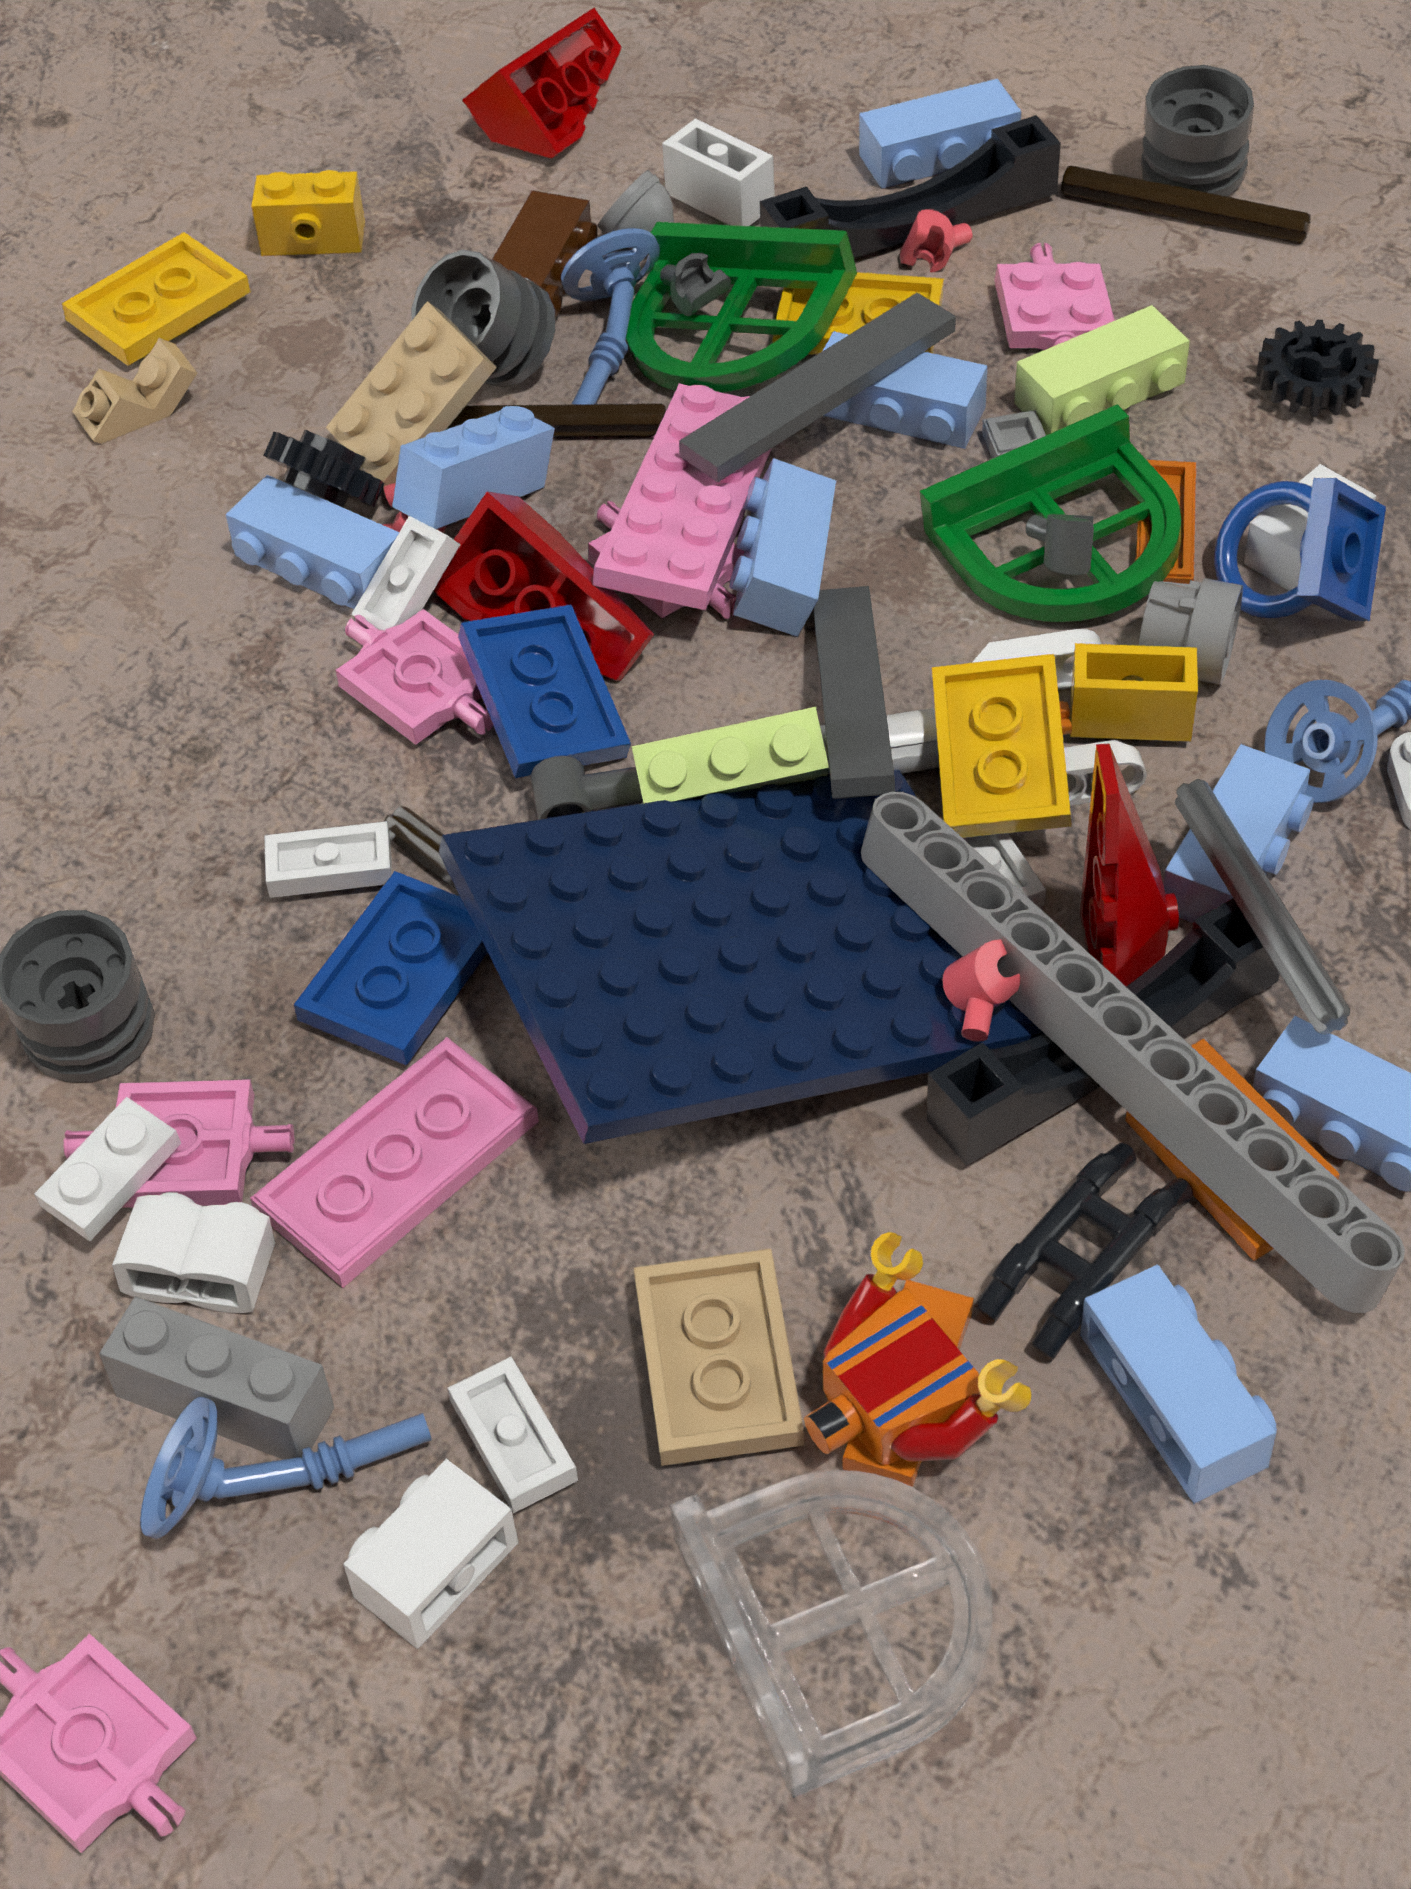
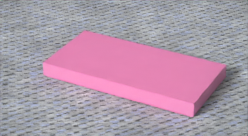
M446 1037L250 1197L253 1207L269 1216L271 1226L340 1287L344 1288L539 1122L537 1108Z

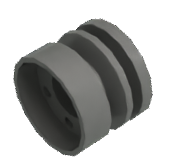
M1208 65L1183 66L1166 72L1155 80L1145 97V135L1142 142L1143 153L1141 157L1143 179L1227 197L1242 185L1247 173V156L1250 148L1248 137L1252 129L1254 110L1252 90L1246 82L1238 75L1226 69Z
M460 250L445 255L429 268L417 287L411 308V319L413 320L427 301L438 308L497 367L484 382L488 385L505 388L523 382L537 371L550 351L555 334V309L548 293L536 282L522 277L515 271L506 269L502 264L480 252Z
M87 910L56 911L33 919L11 936L0 953V998L11 1022L15 1025L17 1035L23 1044L28 1059L45 1075L65 1082H94L119 1073L141 1055L152 1037L155 1012L126 934L109 918Z

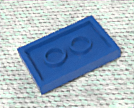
M572 605L461 623L458 639L515 778L531 776L532 770L538 763L554 756L576 758L583 766L627 758L631 742Z
M394 871L294 1003L297 1020L407 1066L488 953L461 897Z

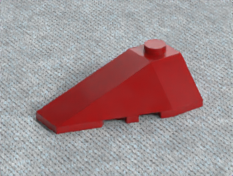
M593 7L499 69L462 101L471 112L475 123L483 129L491 142L552 159L582 137L586 128L584 125L585 119L595 109L598 102L596 95L600 86L608 80L622 46L595 7Z
M488 491L485 493L454 538L460 546L433 590L460 616L469 621L572 605L601 674L616 681H622L654 636L653 632L612 589L593 585L594 569L558 530L519 496Z
M1110 743L1096 744L1080 919L1086 951L1124 986H1128L1165 956L1168 932L1178 930V904L1174 893L1165 894L1160 867Z

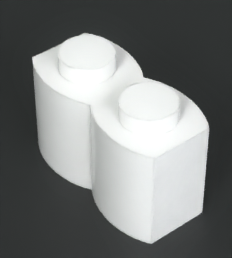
M167 1192L161 1195L139 1196L134 1204L112 1264L120 1292L153 1302H189L193 1305L219 1312H253L275 1245L270 1218L255 1207L241 1202L203 1207L179 1193Z

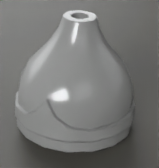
M647 170L616 200L601 218L597 227L602 231V234L627 228H639L651 232L656 222H674L673 204L669 193L660 183L659 178Z

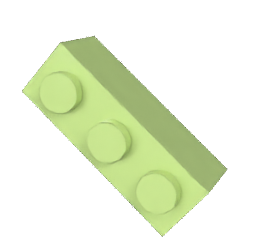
M1151 305L1017 361L1014 404L1022 412L1036 410L1046 435L1117 404L1123 410L1134 404L1185 383L1190 340Z
M816 707L631 746L643 803L661 800L673 802L705 797L710 793L724 794L761 788L768 784L782 785L808 781L820 776H826L829 772Z

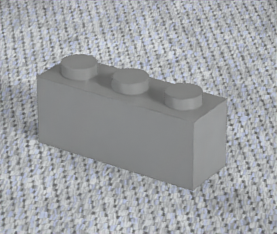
M136 1296L99 1353L117 1397L175 1419L180 1416L182 1411L194 1399L198 1397L208 1398L214 1401L217 1408V1435L283 1460L302 1457V1449L306 1447L312 1449L335 1408L323 1365Z

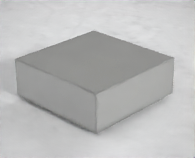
M1036 410L983 419L982 435L992 459L1046 436Z

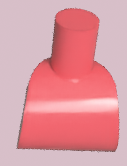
M922 210L918 213L900 251V262L914 266L916 259L920 258L929 262L930 272L939 271L946 266L954 247L971 241L972 230L966 223L952 226L950 220L940 212Z
M1001 939L989 941L954 961L946 968L943 974V988L947 998L955 1007L966 1011L961 1034L971 1041L980 1042L988 1039L993 1008L1007 1001L1018 991L1020 986V973L1011 977H1004L998 971V960L1008 954Z

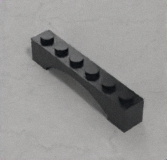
M1035 115L991 129V138L966 159L932 179L899 192L869 199L829 200L814 197L806 186L761 200L760 227L847 231L853 258L905 242L918 213L922 210L940 212L954 226L975 219L985 218L991 214L1057 194L1061 142L1041 119Z
M1234 898L1194 920L1193 929L1172 950L1126 987L1183 1038L1278 982L1280 973ZM1046 1034L997 1049H989L982 1042L928 1073L927 1122L967 1166L1101 1086Z

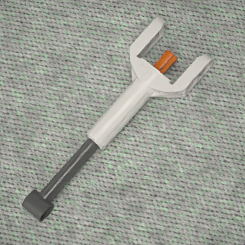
M1073 629L989 642L972 663L1054 654L1058 690L1071 688L1073 663H1065V661L1074 655L1075 643L1101 644V641L1094 631ZM1060 701L1063 735L1071 734L1072 724L1069 718V705L1067 702ZM935 708L887 715L894 770H900L904 774L940 768ZM820 725L828 761L825 725ZM1116 740L1064 748L1066 772L1069 774L1067 782L1070 806L1091 802L1096 744L1110 743L1118 766L1128 765L1121 773L1130 794L1137 791L1144 784L1147 777L1140 752L1134 746ZM554 756L538 763L531 773L538 820L643 802L636 767L585 774L582 763L576 758Z

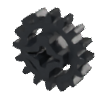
M1319 319L1316 320L1314 326L1307 327L1300 320L1294 321L1292 332L1278 327L1275 330L1274 339L1265 338L1263 340L1262 352H1259L1256 376H1260L1259 388L1261 391L1272 390L1271 402L1274 404L1284 400L1289 401L1290 412L1295 413L1303 406L1308 407L1311 416L1317 417L1322 409H1329L1332 414L1340 415L1342 404L1356 409L1359 407L1361 397L1369 398L1371 396L1379 360L1374 358L1375 347L1374 345H1362L1363 334L1360 332L1349 336L1344 334L1345 325L1341 323L1337 324L1333 329H1327L1323 320Z
M304 430L300 441L274 431L263 454L267 459L287 468L282 479L283 482L343 508L348 498L375 507L385 484L382 480L361 470L366 460L364 456L308 430Z

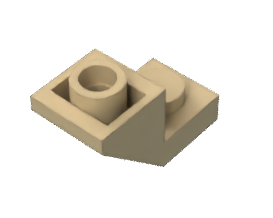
M159 338L149 355L141 362L133 380L98 369L89 385L81 392L72 412L94 442L103 444L171 416L196 377L197 372L176 344Z

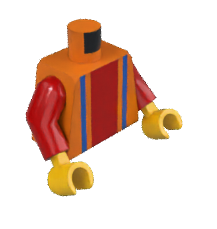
M893 1232L884 1233L875 1240L871 1248V1259L877 1272L864 1276L843 1309L824 1349L823 1391L829 1402L804 1417L805 1426L814 1443L825 1454L833 1452L858 1436L877 1462L883 1465H889L901 1459L908 1462L955 1460L997 1423V1412L1001 1408L1009 1412H1019L1026 1409L1031 1402V1389L1018 1382L1012 1385L1006 1393L1002 1394L1004 1383L1016 1374L1017 1366L1004 1359H995L987 1363L979 1374L910 1290L905 1287L899 1292L896 1291L893 1286L897 1279L909 1280L920 1273L923 1267V1258L920 1251L911 1248L904 1255L902 1262L893 1267L891 1262L892 1254L902 1241V1236Z

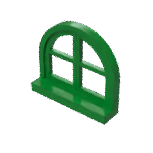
M656 222L650 233L655 236L659 244V257L632 302L626 335L628 346L636 366L643 375L654 383L676 391L679 384L688 386L703 385L716 392L723 393L747 388L781 374L807 356L821 341L857 275L847 231ZM692 253H702L708 255L707 263L712 272L715 273V271L721 269L730 277L731 285L734 286L717 316L694 314L685 316L678 313H662L671 296L670 286L664 285L660 279L662 268L669 264L677 266L679 261ZM757 286L814 289L797 321L741 318ZM655 327L708 330L691 362L679 360L664 352L657 345L654 335ZM732 332L783 335L768 347L749 356L715 363Z
M1118 404L920 490L925 534L977 596L999 610L1022 618L1047 622H1071L1097 618L1122 610L1147 596L1154 581H1163L1174 567L1181 547V513L1177 498L1163 477L1130 442L1129 416ZM1112 473L1120 479L1140 504L1093 524V541L1147 517L1150 518L1152 524V533L1147 547L1132 565L1119 574L1114 571L1092 545L1091 568L1087 575L1094 584L1069 589L1041 588L1013 579V577L1044 564L1045 546L995 567L970 537L1031 509L1036 515L1047 518L1048 514L1066 515L1053 499Z

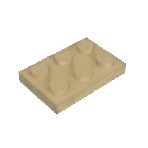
M427 301L326 428L341 445L366 458L362 468L367 473L382 480L385 483L384 486L395 483L401 445L424 438L429 433L446 430L497 367L438 308Z
M763 1249L634 1267L661 1466L804 1446V1428L772 1250Z

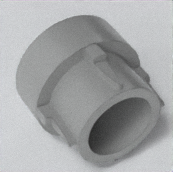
M1204 578L1202 582L1190 580L1189 584L1154 581L1144 613L1139 646L1197 647L1198 681L1222 685L1238 626L1243 585Z

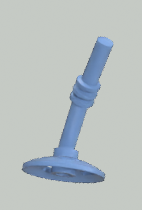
M627 228L604 234L579 249L570 258L562 271L561 283L569 297L579 301H596L609 297L612 298L606 332L599 336L588 358L590 368L572 404H595L608 377L617 373L628 351V345L625 340L634 297V287L654 267L660 252L655 236L647 230ZM623 248H633L632 250H623V251H618V252H615V253H611V252H613V251H616V250H619V249H623ZM648 255L647 262L640 271L639 263ZM587 269L593 272L590 276L591 285L578 288L580 277Z
M1313 680L1303 683L1288 692L1275 707L1266 729L1265 753L1294 764L1303 760L1312 770L1325 773L1322 788L1307 785L1306 795L1313 797L1314 803H1326L1341 799L1355 790L1369 773L1376 755L1378 735L1390 727L1400 728L1407 723V720L1411 719V680H1401L1386 695L1377 700L1376 709L1371 710L1366 700L1356 690L1344 683L1331 680ZM1327 696L1344 700L1356 711L1359 717L1351 723L1342 714L1330 712ZM1305 705L1309 711L1299 720L1293 734L1292 743H1286L1289 726L1297 712ZM1364 744L1363 752L1358 765L1356 766L1354 771L1347 778H1345L1344 773H1346L1354 765L1358 758L1361 745Z
M198 1397L182 1411L159 1451L144 1493L140 1517L141 1530L145 1536L153 1539L163 1537L185 1516L196 1499L208 1502L212 1497L221 1499L312 1485L318 1490L323 1488L324 1479H327L331 1484L339 1482V1474L341 1473L347 1479L354 1477V1469L432 1441L424 1414L413 1416L347 1441L341 1436L334 1437L333 1446L330 1447L325 1441L318 1443L317 1452H313L310 1447L302 1449V1457L224 1468V1461L214 1457L218 1433L216 1405L214 1401L208 1398ZM172 1497L175 1509L166 1519L167 1499Z

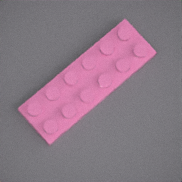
M678 385L595 563L593 574L594 586L706 610L745 515L746 509H744L750 483L754 477L760 478L771 449L723 480L716 482L679 456V440L750 396L739 397L716 392L703 385Z

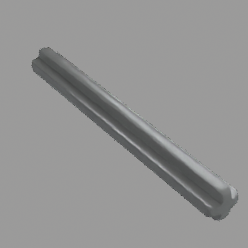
M1196 779L1190 784L1183 783L1176 790L1178 796L1175 799V805L1313 1028L1322 1035H1327L1334 1030L1343 1029L1348 1024L1347 1018L1350 1015L1348 1004L1210 786L1202 779Z

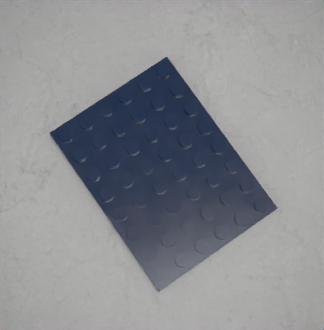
M894 770L895 792H904L917 798L900 770ZM830 774L808 781L782 785L768 784L761 788L731 793H710L705 797L673 802L661 800L442 835L439 855L583 1144L932 1072L982 1042L989 1049H997L1024 1042L1045 1033L1008 999L993 1008L987 1040L980 1042L971 1041L962 1036L961 1032L966 1011L958 1009L949 1001L943 988L942 978L946 968L963 956L863 862L861 848L873 804L879 796L832 798Z

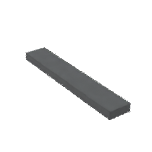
M918 292L679 440V456L716 482L723 480L954 333L956 316Z
M869 586L820 590L813 613L832 798L879 796L888 792H895L894 767Z

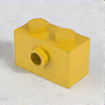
M325 170L320 173L295 174L274 172L266 175H256L251 207L261 256L362 253L365 216L357 171L338 172L335 170Z
M1075 643L1071 683L1070 721L1072 733L1070 737L1191 742L1198 695L1197 647Z

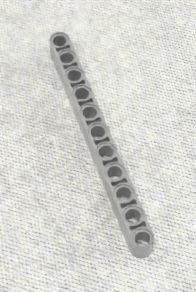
M888 792L875 799L861 848V857L866 866L962 956L989 941L1001 939L1008 954L998 960L997 968L1004 977H1011L1020 973L1019 989L1009 1000L1330 1302L1340 1309L1352 1313H1366L1374 1310L1383 1299L1404 1259L1405 1249L1402 1240L1395 1231L926 804L915 796L904 792Z

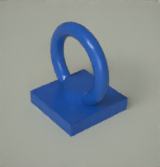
M1313 478L1312 486L1293 481H1280L1261 486L1243 497L1232 508L1219 530L1214 550V567L1217 580L1243 585L1241 610L1252 616L1260 618L1287 617L1304 610L1311 604H1315L1348 621H1370L1386 506L1337 478ZM1290 504L1298 506L1308 512L1307 526L1300 545L1301 567L1298 586L1278 595L1260 594L1248 587L1240 575L1237 553L1241 537L1250 522L1263 511L1277 505Z

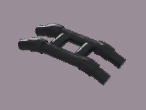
M1119 1143L1106 1153H1100L1084 1166L1077 1174L1074 1183L1020 1243H1016L1004 1256L993 1272V1278L974 1304V1307L997 1322L1015 1294H1019L1028 1279L1038 1269L1039 1263L1069 1281L1071 1284L1058 1298L1049 1312L1050 1316L1031 1342L1034 1348L1054 1360L1070 1335L1076 1332L1082 1323L1084 1298L1108 1288L1152 1236H1156L1163 1226L1173 1219L1175 1213L1193 1198L1191 1185L1182 1178L1171 1180L1163 1188H1158L1149 1194L1134 1210L1131 1217L1102 1199L1101 1196L1117 1182L1122 1174L1135 1165L1136 1153L1131 1146L1125 1143ZM1080 1217L1113 1237L1092 1263L1058 1242Z

